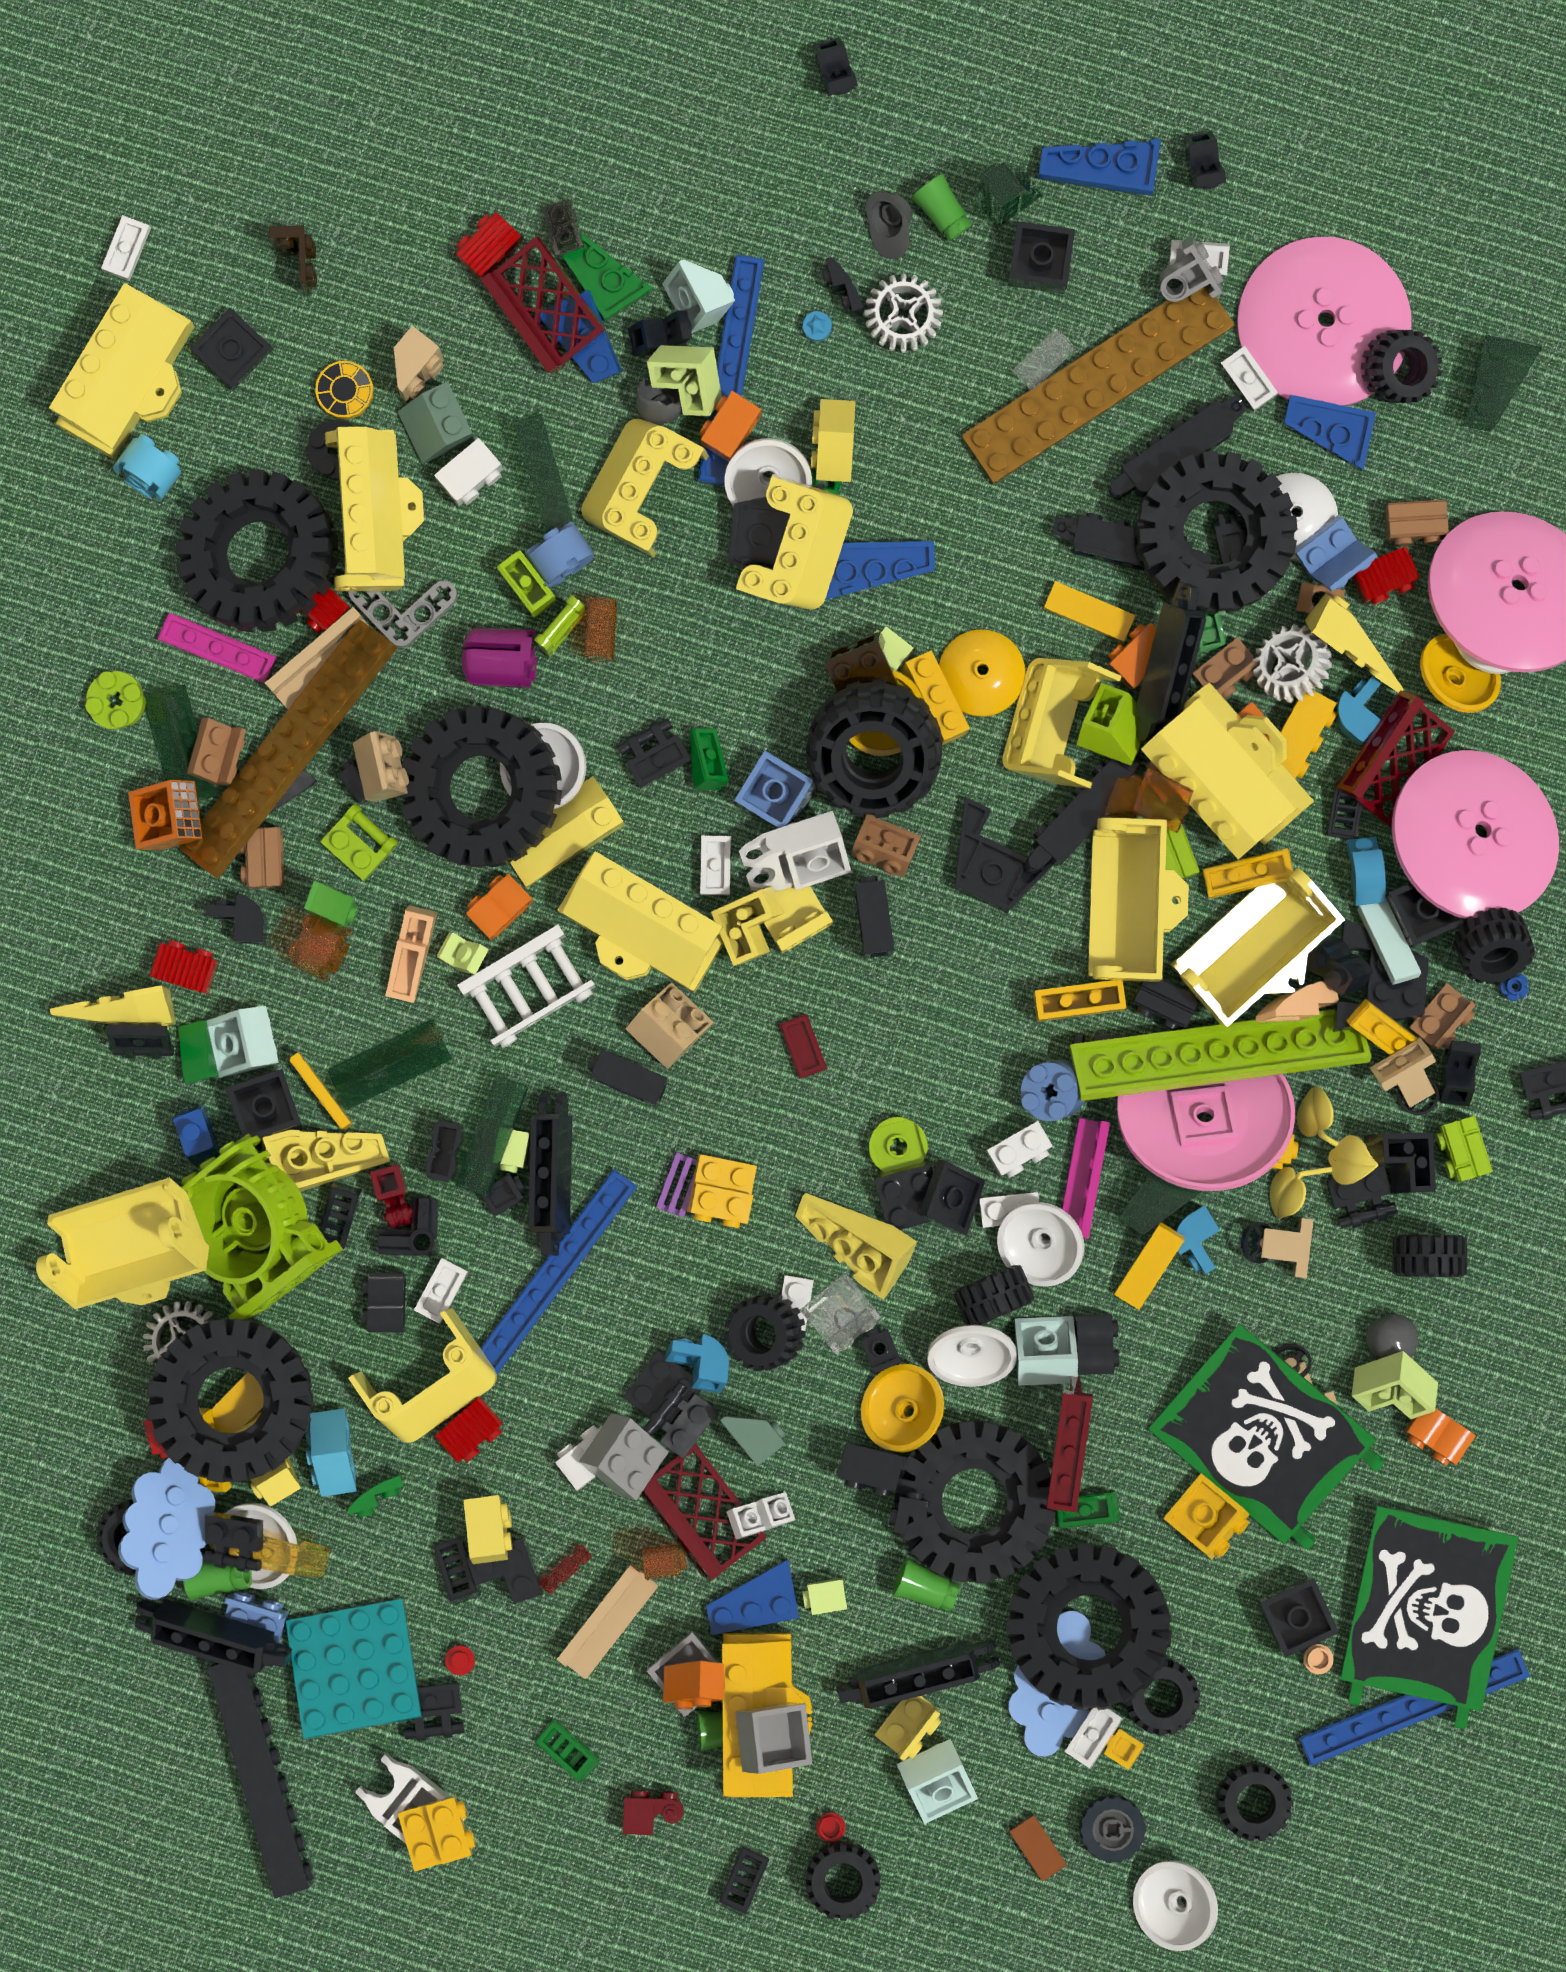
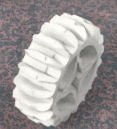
M901 274V282H897L895 276L892 275L889 278V286L885 281L881 280L879 286L882 292L873 288L871 294L875 299L867 298L866 305L871 308L864 311V316L872 318L866 322V327H876L871 332V337L877 338L882 335L879 345L884 346L887 341H890V351L895 350L896 344L901 345L900 350L902 353L906 352V345L908 344L911 345L913 351H917V341L923 346L928 345L926 336L935 338L936 332L932 328L941 327V322L935 319L943 315V310L936 309V307L941 305V299H931L935 296L936 290L933 288L925 291L928 282L924 280L920 286L917 285L918 277L916 275H913L911 282L906 281V274ZM896 293H910L918 298L914 297L910 300H904ZM888 299L893 312L886 321L882 322L879 310L882 303ZM922 305H925L928 317L920 328L914 315ZM899 309H908V318H903V316L900 318L898 316ZM898 326L905 327L910 334H898L889 329H894Z
M1293 624L1290 631L1282 626L1280 634L1271 631L1272 638L1269 641L1262 639L1264 648H1256V653L1259 657L1252 659L1259 663L1253 670L1254 676L1258 678L1257 684L1260 688L1264 689L1268 696L1271 697L1273 695L1278 701L1284 698L1287 702L1292 703L1296 696L1299 701L1303 702L1305 693L1314 697L1312 689L1314 687L1323 689V684L1320 680L1329 679V674L1325 670L1332 668V663L1328 660L1332 657L1329 649H1326L1328 644L1312 633L1309 627L1305 625L1300 629L1298 625ZM1312 653V662L1307 670L1306 665L1307 662L1310 660L1309 656ZM1276 658H1278V664L1274 668L1275 672L1272 674L1273 664Z
M189 1301L185 1303L184 1310H182L180 1302H174V1312L171 1311L169 1306H163V1312L166 1316L163 1317L159 1313H154L153 1317L158 1321V1324L148 1322L146 1326L154 1330L153 1334L143 1335L144 1339H152V1345H145L143 1347L144 1351H154V1354L147 1358L148 1362L163 1357L168 1350L167 1347L177 1337L180 1338V1333H183V1335L186 1333L187 1330L183 1328L182 1324H179L178 1317H190L202 1325L209 1323L208 1320L212 1317L213 1313L208 1311L201 1316L203 1306L197 1305L193 1312L192 1302ZM169 1323L172 1338L168 1344L161 1348V1334Z

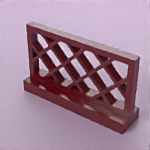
M539 237L533 238L493 273L489 272L480 279L547 373H558L566 366L565 363L606 330ZM535 247L542 254L541 267L527 265L528 253ZM520 259H522L521 264H516ZM547 262L551 266V268H546ZM512 266L521 268L519 285L510 284L504 276V273ZM527 268L540 270L538 287L525 286ZM546 271L555 272L559 277L557 290L544 288ZM564 286L569 292L563 291ZM524 289L538 291L536 308L527 307L523 302ZM543 292L557 293L555 311L542 309ZM563 294L572 295L576 301L574 313L561 312ZM581 309L585 313V315L580 314ZM530 311H535V317ZM541 312L554 314L553 331L543 330L540 326ZM560 315L574 317L572 334L558 332ZM579 318L589 319L595 330L587 336L578 335ZM547 334L552 335V340L548 337ZM558 336L571 337L570 350L563 356L556 348ZM577 338L582 339V340L577 344Z
M1400 690L1337 788L1344 794L1351 796L1384 825L1392 828L1393 810L1400 793L1399 777L1408 775L1409 778L1423 764L1439 756L1455 731L1424 705V701L1417 695ZM1420 711L1422 713V725L1413 727L1412 720ZM1440 728L1443 733L1437 742L1431 743L1430 729ZM1423 731L1424 745L1414 747L1413 733ZM1406 735L1407 749L1397 752V743L1402 736ZM1424 751L1425 760L1421 766L1415 767L1414 753ZM1407 755L1408 769L1398 772L1397 758ZM1386 760H1390L1391 774L1381 776V767ZM1391 780L1392 793L1382 796L1381 782ZM1374 784L1375 798L1366 800L1363 795L1368 787ZM1392 800L1393 809L1388 816H1385L1383 814V802Z
M1071 1377L1069 1391L1063 1390L1046 1505L1047 1509L1076 1513L1093 1394L1082 1393L1079 1377Z
M695 1443L684 1459L677 1456L655 1473L642 1491V1495L708 1582H710L767 1537L763 1532L756 1534L757 1538L749 1544L737 1543L733 1532L732 1542L716 1540L718 1523L731 1524L730 1520L718 1519L720 1502L732 1503L735 1508L743 1505ZM692 1452L701 1462L699 1474L683 1471L684 1459ZM679 1463V1471L670 1470ZM704 1467L710 1475L703 1474ZM665 1473L677 1474L676 1492L664 1490L657 1479ZM682 1475L698 1477L697 1494L680 1492ZM703 1478L713 1479L718 1484L717 1497L701 1495ZM722 1491L725 1493L728 1499L721 1498ZM668 1495H675V1502ZM679 1496L696 1498L694 1515L681 1513L678 1509ZM700 1499L716 1501L714 1518L698 1516ZM686 1518L693 1519V1525H692V1526L690 1525V1523L687 1521ZM697 1520L714 1522L712 1539L701 1538L696 1533ZM704 1542L711 1543L710 1550ZM715 1543L732 1546L730 1559L722 1565L714 1556ZM736 1546L744 1547L735 1554Z

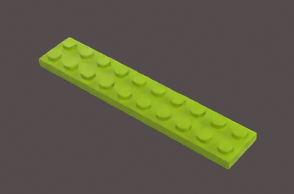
M1335 1009L1319 1011L1320 1015L1302 1021L1256 1022V1020L1234 1022L1228 1027L1219 1024L1070 1044L1069 1049L1073 1069L1077 1077L1080 1101L1369 1063L1371 1053L1367 1038L1357 1030L1349 1029L1333 1032Z

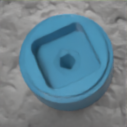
M820 311L809 313L803 321L804 335L813 342H821L829 337L832 329L830 318Z

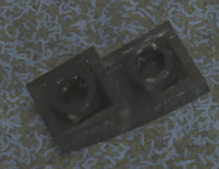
M570 199L542 208L556 257L584 247L578 220Z

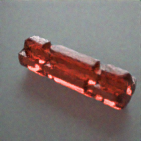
M579 1545L573 1551L574 1555L572 1557L568 1555L552 1570V1575L547 1574L540 1581L541 1586L546 1592L552 1594L559 1588L558 1584L560 1582L563 1584L580 1569L579 1565L581 1563L584 1565L591 1559L592 1555L585 1546Z

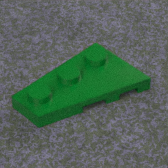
M579 233L557 248L558 253L583 290L591 291L598 312L605 322L653 291V287L635 276L631 270L622 266L609 256L605 250L582 233Z

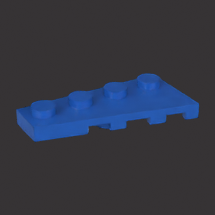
M1161 138L1139 143L1136 140L1124 141V144L1113 145L1096 143L1095 146L1081 147L1080 145L1043 147L1038 179L1152 196Z
M934 541L843 543L825 600L934 571Z

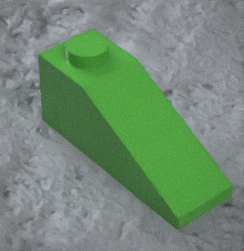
M314 881L304 909L315 918L347 928L348 923H354L359 907L355 906L356 900Z

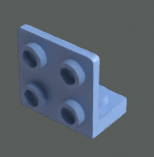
M1340 515L1334 517L1295 548L1294 553L1309 577L1330 591L1345 586L1349 578L1357 572L1367 569L1371 562L1377 558L1375 551L1356 539Z
M240 1590L238 1593L234 1592V1594L225 1597L224 1603L228 1604L225 1614L226 1618L275 1632L274 1640L280 1643L289 1610L283 1609V1603L271 1599L259 1602L254 1600V1594Z

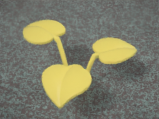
M1318 1086L1311 1088L1302 1100L1297 1113V1124L1303 1135L1314 1137L1318 1133L1321 1139L1335 1146L1328 1156L1331 1167L1300 1171L1297 1174L1292 1167L1281 1169L1275 1175L1270 1188L1271 1207L1278 1219L1295 1214L1303 1206L1306 1199V1187L1304 1182L1300 1180L1301 1178L1332 1172L1336 1182L1342 1185H1349L1363 1179L1378 1167L1377 1162L1370 1155L1366 1145L1359 1137L1349 1135L1340 1142H1337L1324 1133L1323 1130L1328 1129L1333 1123V1107L1327 1094Z

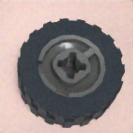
M1110 1794L1104 1797L1100 1796L1097 1800L1091 1801L1086 1810L1084 1809L1082 1818L1079 1821V1833L1084 1846L1095 1858L1106 1863H1120L1125 1859L1129 1860L1133 1857V1854L1138 1853L1141 1849L1140 1846L1145 1840L1146 1826L1143 1815L1133 1802L1123 1796Z

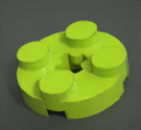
M107 671L101 673L91 683L87 691L85 706L87 712L97 724L108 729L119 730L132 726L141 718L145 710L146 699L143 695L142 686L135 677L121 671ZM119 692V699L123 701L122 705H115L112 708L110 706V696H115Z
M893 1117L881 1122L872 1132L869 1141L870 1157L883 1173L924 1162L928 1150L927 1138L922 1128L913 1121L903 1117ZM899 1138L900 1142H905L907 1145L903 1149L902 1155H897L896 1151H890V1146L894 1144L893 1140Z

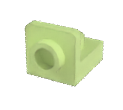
M450 932L437 957L458 971L475 975L489 949Z

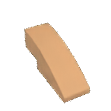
M411 905L405 910L385 996L411 1003L415 1002L437 912Z
M1325 981L1295 989V992L1285 993L1265 1006L1256 1016V1022L1302 1021L1320 1015L1319 1009L1336 1004L1339 1001L1338 993L1333 991Z

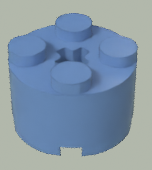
M569 522L560 530L558 528L552 529L543 536L544 543L541 545L536 544L525 552L529 562L549 588L565 581L564 577L569 574H575L593 560V555H595L573 522Z
M1056 1059L1033 1066L1022 1081V1106L1040 1120L1057 1121L1066 1118L1078 1111L1085 1102L1080 1101L1077 1077L1073 1065L1069 1061ZM1052 1085H1054L1053 1089L1058 1092L1055 1096L1051 1090Z

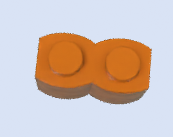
M507 874L505 877L502 875L497 876L489 884L488 887L491 890L485 896L477 895L467 905L469 909L466 913L467 917L490 941L502 933L512 921L519 917L534 902L530 895L510 874Z
M1436 1408L1435 1412L1411 1419L1404 1430L1409 1435L1408 1442L1421 1450L1424 1446L1434 1452L1432 1458L1446 1467L1449 1463L1452 1465L1458 1464L1476 1436Z

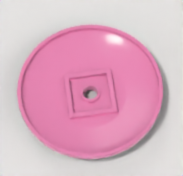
M1336 237L1306 238L1292 242L1273 252L1257 267L1247 282L1240 299L1237 316V332L1241 348L1245 346L1279 393L1277 396L1288 401L1290 395L1343 406L1356 404L1376 393L1369 392L1366 388L1369 382H1363L1362 375L1366 374L1365 369H1361V363L1366 362V358L1362 356L1364 351L1370 350L1368 346L1370 341L1377 340L1376 336L1380 333H1386V331L1411 330L1409 301L1401 281L1392 268L1370 249L1353 241ZM1324 312L1331 314L1334 324L1329 327L1322 326L1318 321V315ZM1402 350L1395 357L1393 363L1394 374L1404 359L1405 353Z
M1504 511L1490 512L1472 517L1452 529L1438 546L1428 573V592L1431 606L1439 624L1450 639L1471 657L1484 664L1506 671L1537 672L1564 663L1566 661V534L1550 523L1534 516ZM1511 581H1521L1525 586V590L1514 588Z
M1474 750L1445 753L1419 767L1407 779L1396 799L1392 817V836L1399 863L1417 891L1441 910L1464 919L1470 916L1477 918V912L1482 910L1485 912L1489 908L1500 909L1503 907L1507 908L1508 911L1514 910L1519 913L1536 901L1550 883L1556 869L1559 854V836L1556 820L1540 788L1524 771L1511 762L1493 754ZM1476 825L1485 827L1487 831L1486 838L1478 836L1475 830Z
M1280 1074L1118 1096L1117 1117L1126 1145L1136 1159L1150 1172L1169 1183L1187 1189L1222 1191L1237 1188L1258 1179L1280 1160L1289 1145L1293 1133L1295 1105L1291 1088L1285 1076ZM1201 1112H1206L1213 1119L1209 1122H1202L1197 1118V1115Z

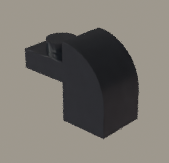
M840 37L812 45L827 96L845 94L858 86L856 76L849 64L845 45Z
M1209 131L1183 136L1187 167L1193 189H1212L1219 184L1225 183V170L1219 161L1218 143L1213 132Z
M677 310L663 319H644L628 328L633 356L653 355L660 345L687 346L686 342L692 339V326L687 310Z
M236 894L235 906H232V901L214 900V905L206 904L205 916L209 919L235 920L234 942L239 944L266 945L267 919L262 908L252 899Z
M1451 1040L1449 1049H1445L1442 1062L1440 1103L1470 1106L1475 1092V1069L1481 1055V1044Z

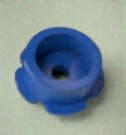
M1516 974V977L1506 979L1505 982L1500 983V991L1508 1000L1517 1001L1528 994V980L1523 974ZM1517 984V989H1513L1512 985Z

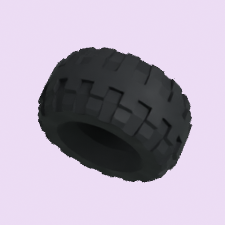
M873 680L871 683H860L858 681L848 684L845 689L839 692L835 691L829 696L812 720L806 747L807 766L810 769L812 781L818 791H822L828 797V801L837 808L843 807L850 810L851 815L863 817V814L875 815L876 818H885L894 812H905L912 808L913 804L920 798L923 799L937 778L942 759L941 729L937 718H934L929 705L922 698L914 696L910 693V689L900 684L897 686L886 684V680ZM862 732H882L898 743L902 752L901 760L896 766L887 771L868 772L857 767L849 759L846 753L847 743L852 737Z

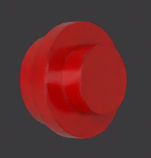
M458 1645L448 1651L445 1664L452 1674L465 1675L473 1669L475 1656L470 1648Z
M825 1813L817 1820V1835L825 1842H837L845 1833V1822L837 1813Z

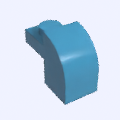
M1374 676L1368 681L1362 678L1352 690V693L1356 695L1355 697L1344 691L1335 706V712H1337L1335 719L1339 729L1358 746L1365 741L1381 720L1364 706L1381 684Z
M1376 837L1347 840V852L1351 864V888L1356 906L1385 903V867L1382 849H1379Z
M1204 1205L1185 1216L1175 1228L1176 1232L1186 1237L1176 1253L1177 1256L1189 1251L1191 1255L1187 1259L1195 1272L1200 1270L1203 1275L1214 1270L1215 1266L1202 1247L1201 1242L1220 1231Z
M703 1334L696 1344L689 1339H677L671 1342L666 1350L665 1361L694 1366L691 1388L720 1393L728 1380L729 1359L724 1347L716 1339Z

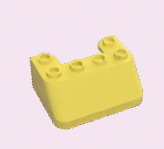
M633 419L625 425L585 498L581 508L582 516L594 527L654 558L656 552L652 545L657 538V527L651 519L638 513V510L665 461L679 469L687 470L693 468L700 458L707 461L709 455L703 447L663 426L643 419Z
M773 474L766 492L767 501L771 507L790 514L773 570L755 564L745 567L740 574L736 589L777 603L805 609H816L825 601L853 514V507L851 502L843 496Z

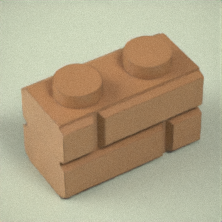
M1446 500L1387 503L1384 507L1386 541L1394 542L1395 546L1412 545V540H1423L1424 544L1427 545L1441 543V539L1445 538L1449 532Z
M280 827L257 828L240 850L241 854H246V865H241L242 883H247V888L251 890L285 888L283 830Z

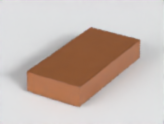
M1034 1814L1009 1830L1042 1882L1067 1866Z

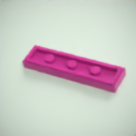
M168 613L158 636V640L263 684L268 680L277 660V657L172 613Z

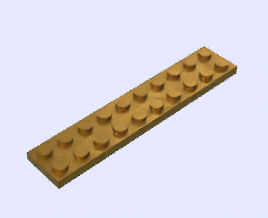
M1208 285L1183 300L1177 302L1167 300L961 435V438L994 485L1234 328L1235 324L1218 299L1211 297Z
M357 621L260 744L255 753L242 767L232 783L201 820L202 839L183 844L180 850L212 876L219 879L398 647L363 621Z

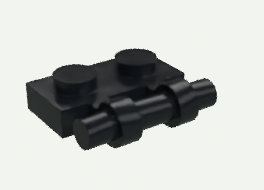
M668 718L659 723L655 721L649 724L648 729L635 736L634 734L626 737L625 742L617 745L622 756L630 751H633L636 757L626 762L640 789L692 761L678 735L667 740L663 734L673 728ZM656 738L659 745L643 752L641 745Z
M129 1023L108 1025L107 1037L111 1050H114V1055H123L128 1059H135L136 1056H151L152 1059H162V1056L174 1055V1045H171L167 1026L156 1023L148 1025H132Z
M1566 1061L1518 1073L1525 1100L1538 1099L1539 1107L1528 1110L1531 1121L1538 1119L1546 1121L1553 1119L1554 1115L1566 1113ZM1563 1092L1564 1101L1550 1104L1549 1095Z
M1384 1165L1378 1166L1366 1177L1353 1184L1342 1185L1336 1182L1335 1179L1326 1181L1334 1209L1346 1207L1348 1215L1338 1217L1340 1229L1350 1226L1353 1229L1358 1228L1364 1222L1375 1219L1379 1222L1386 1220L1389 1215L1398 1213L1395 1202L1384 1205L1381 1196L1391 1194ZM1371 1199L1373 1208L1358 1212L1356 1203Z
M678 1381L672 1390L669 1389L664 1395L666 1399L657 1411L651 1412L648 1417L650 1420L643 1430L651 1436L659 1427L665 1430L659 1441L684 1459L718 1413V1410L695 1393L686 1402L681 1397L687 1390V1387ZM676 1405L681 1410L670 1423L665 1418Z
M217 1512L207 1513L205 1515V1544L215 1545L216 1551H206L204 1562L211 1563L214 1567L222 1569L226 1568V1566L235 1567L238 1571L246 1573L250 1570L260 1571L262 1561L254 1559L253 1552H259L263 1549V1520ZM229 1548L239 1549V1556L230 1555Z
M459 1682L418 1687L422 1718L414 1719L415 1727L404 1728L405 1740L417 1739L419 1742L427 1741V1737L443 1736L444 1738H453V1734L465 1733L463 1721L452 1722L451 1714L462 1713ZM441 1716L442 1724L425 1726L424 1717Z

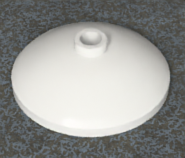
M763 438L745 444L734 453L727 465L724 481L727 497L734 507V503L766 496L771 478L763 475L765 471H772L775 475L812 486V474L806 458L796 447L782 440Z
M1286 473L1276 477L1282 483L1279 486L1283 494L1288 492L1294 505L1290 510L1298 508L1302 513L1300 517H1296L1298 530L1294 533V539L1297 540V547L1336 517L1338 511L1331 492L1319 480L1306 474ZM1294 554L1290 560H1298V558Z
M551 723L531 724L543 735L541 737L542 740L550 744L556 757L552 758L553 762L560 767L562 780L557 781V789L562 790L560 805L554 806V809H557L571 801L579 792L586 774L585 754L577 738L565 728ZM500 762L501 780L506 791L511 796V778L505 766Z
M1043 1202L1022 1204L1014 1208L1005 1217L998 1231L997 1245L1003 1263L1006 1267L1021 1265L1029 1284L1054 1286L1063 1283L1073 1276L1083 1260L1084 1239L1079 1226L1067 1212L1052 1204ZM1042 1233L1049 1235L1050 1240L1044 1239Z
M962 1325L949 1329L939 1335L928 1349V1365L931 1371L947 1383L966 1387L983 1386L1001 1380L1012 1371L1017 1360L1016 1347L1013 1341L1001 1331L984 1325Z
M243 1503L231 1508L225 1514L263 1520V1536L267 1542L263 1541L262 1550L253 1552V1558L260 1559L262 1567L260 1571L252 1570V1584L250 1588L267 1589L283 1582L293 1571L298 1557L297 1539L288 1521L273 1508L259 1503ZM229 1548V1554L239 1556V1549Z
M1173 1860L1159 1862L1148 1868L1141 1875L1135 1886L1133 1907L1136 1919L1144 1933L1159 1946L1174 1951L1190 1950L1202 1944L1213 1932L1218 1917L1216 1895L1207 1878L1193 1866ZM1181 1896L1186 1899L1187 1905L1181 1902Z

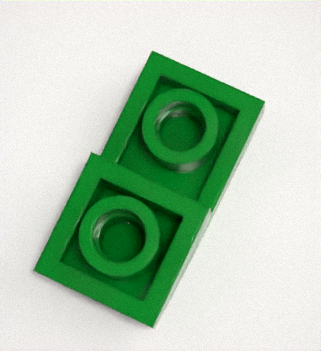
M403 1475L388 1479L366 1491L347 1509L348 1514L356 1513L357 1518L374 1514L373 1508L380 1506L377 1494L382 1493L383 1499L400 1494L399 1488L405 1486Z

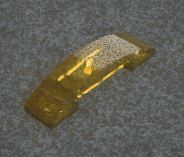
M263 1535V1549L259 1552H253V1558L262 1561V1569L297 1576L324 1577L331 1548L303 1540L300 1545ZM209 1545L210 1547L215 1549V1545ZM229 1548V1554L239 1556V1549Z

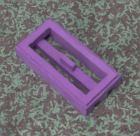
M676 1152L656 1208L684 1218L694 1174L681 1209L678 1210L675 1206L691 1164L696 1166V1159ZM680 1160L684 1161L685 1164L670 1205L667 1206L664 1203Z

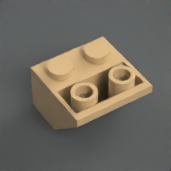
M413 325L394 347L397 386L402 400L408 404L411 399L414 400L423 393L425 382L430 376L435 378L444 366L442 364L444 358L440 347Z
M374 731L353 742L365 800L378 802L408 794L406 785L409 784L406 770L402 768L400 760L402 748L400 742L394 736Z
M671 982L640 1010L626 1027V1030L662 1065L669 1069L714 1022Z

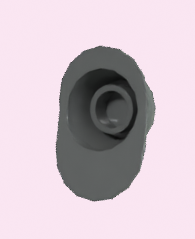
M883 191L875 192L867 199L866 213L873 245L878 253L885 258H900L906 253L909 246L908 226L912 219V209L905 198L900 196L899 192L891 194Z

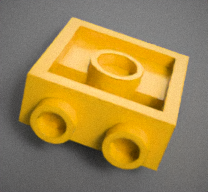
M698 1154L687 1212L695 1213V1220L711 1223L712 1217L723 1219L722 1225L739 1228L740 1223L748 1224L753 1195L751 1194L757 1166Z
M1201 1473L1163 1519L1212 1560L1215 1556L1220 1558L1227 1552L1230 1547V1543L1227 1541L1234 1533L1240 1535L1249 1524L1247 1518L1250 1514Z
M456 1795L397 1813L414 1872L471 1856L473 1853L472 1848L476 1847L472 1830L466 1831L463 1819L467 1818L463 1800L458 1801Z

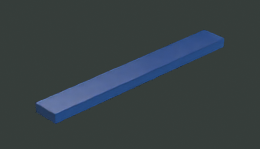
M736 255L731 281L735 301L726 312L717 364L722 397L724 395L728 397L731 391L740 396L743 393L764 267V259L742 255ZM714 410L708 419L713 421L718 412ZM704 447L709 457L707 461L701 460L698 482L725 486V472L729 462Z
M615 1169L612 1170L571 1225L570 1234H565L564 1240H560L559 1256H548L480 1347L494 1367L497 1375L638 1187Z
M1518 1648L1493 1658L1485 1695L1530 1677ZM1403 1694L1298 1738L1307 1761L1312 1766L1457 1706Z

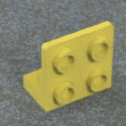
M792 886L775 891L784 914L764 922L782 954L833 925L831 917L827 911L825 912L810 886L795 890V887Z
M923 1696L899 1701L874 1735L898 1753L899 1758L903 1762L907 1757L913 1759L923 1746L920 1741L926 1733L932 1735L941 1723L939 1718L940 1711Z

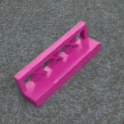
M1079 1118L1062 1210L1075 1220L1081 1230L1083 1239H1089L1110 1122H1098Z

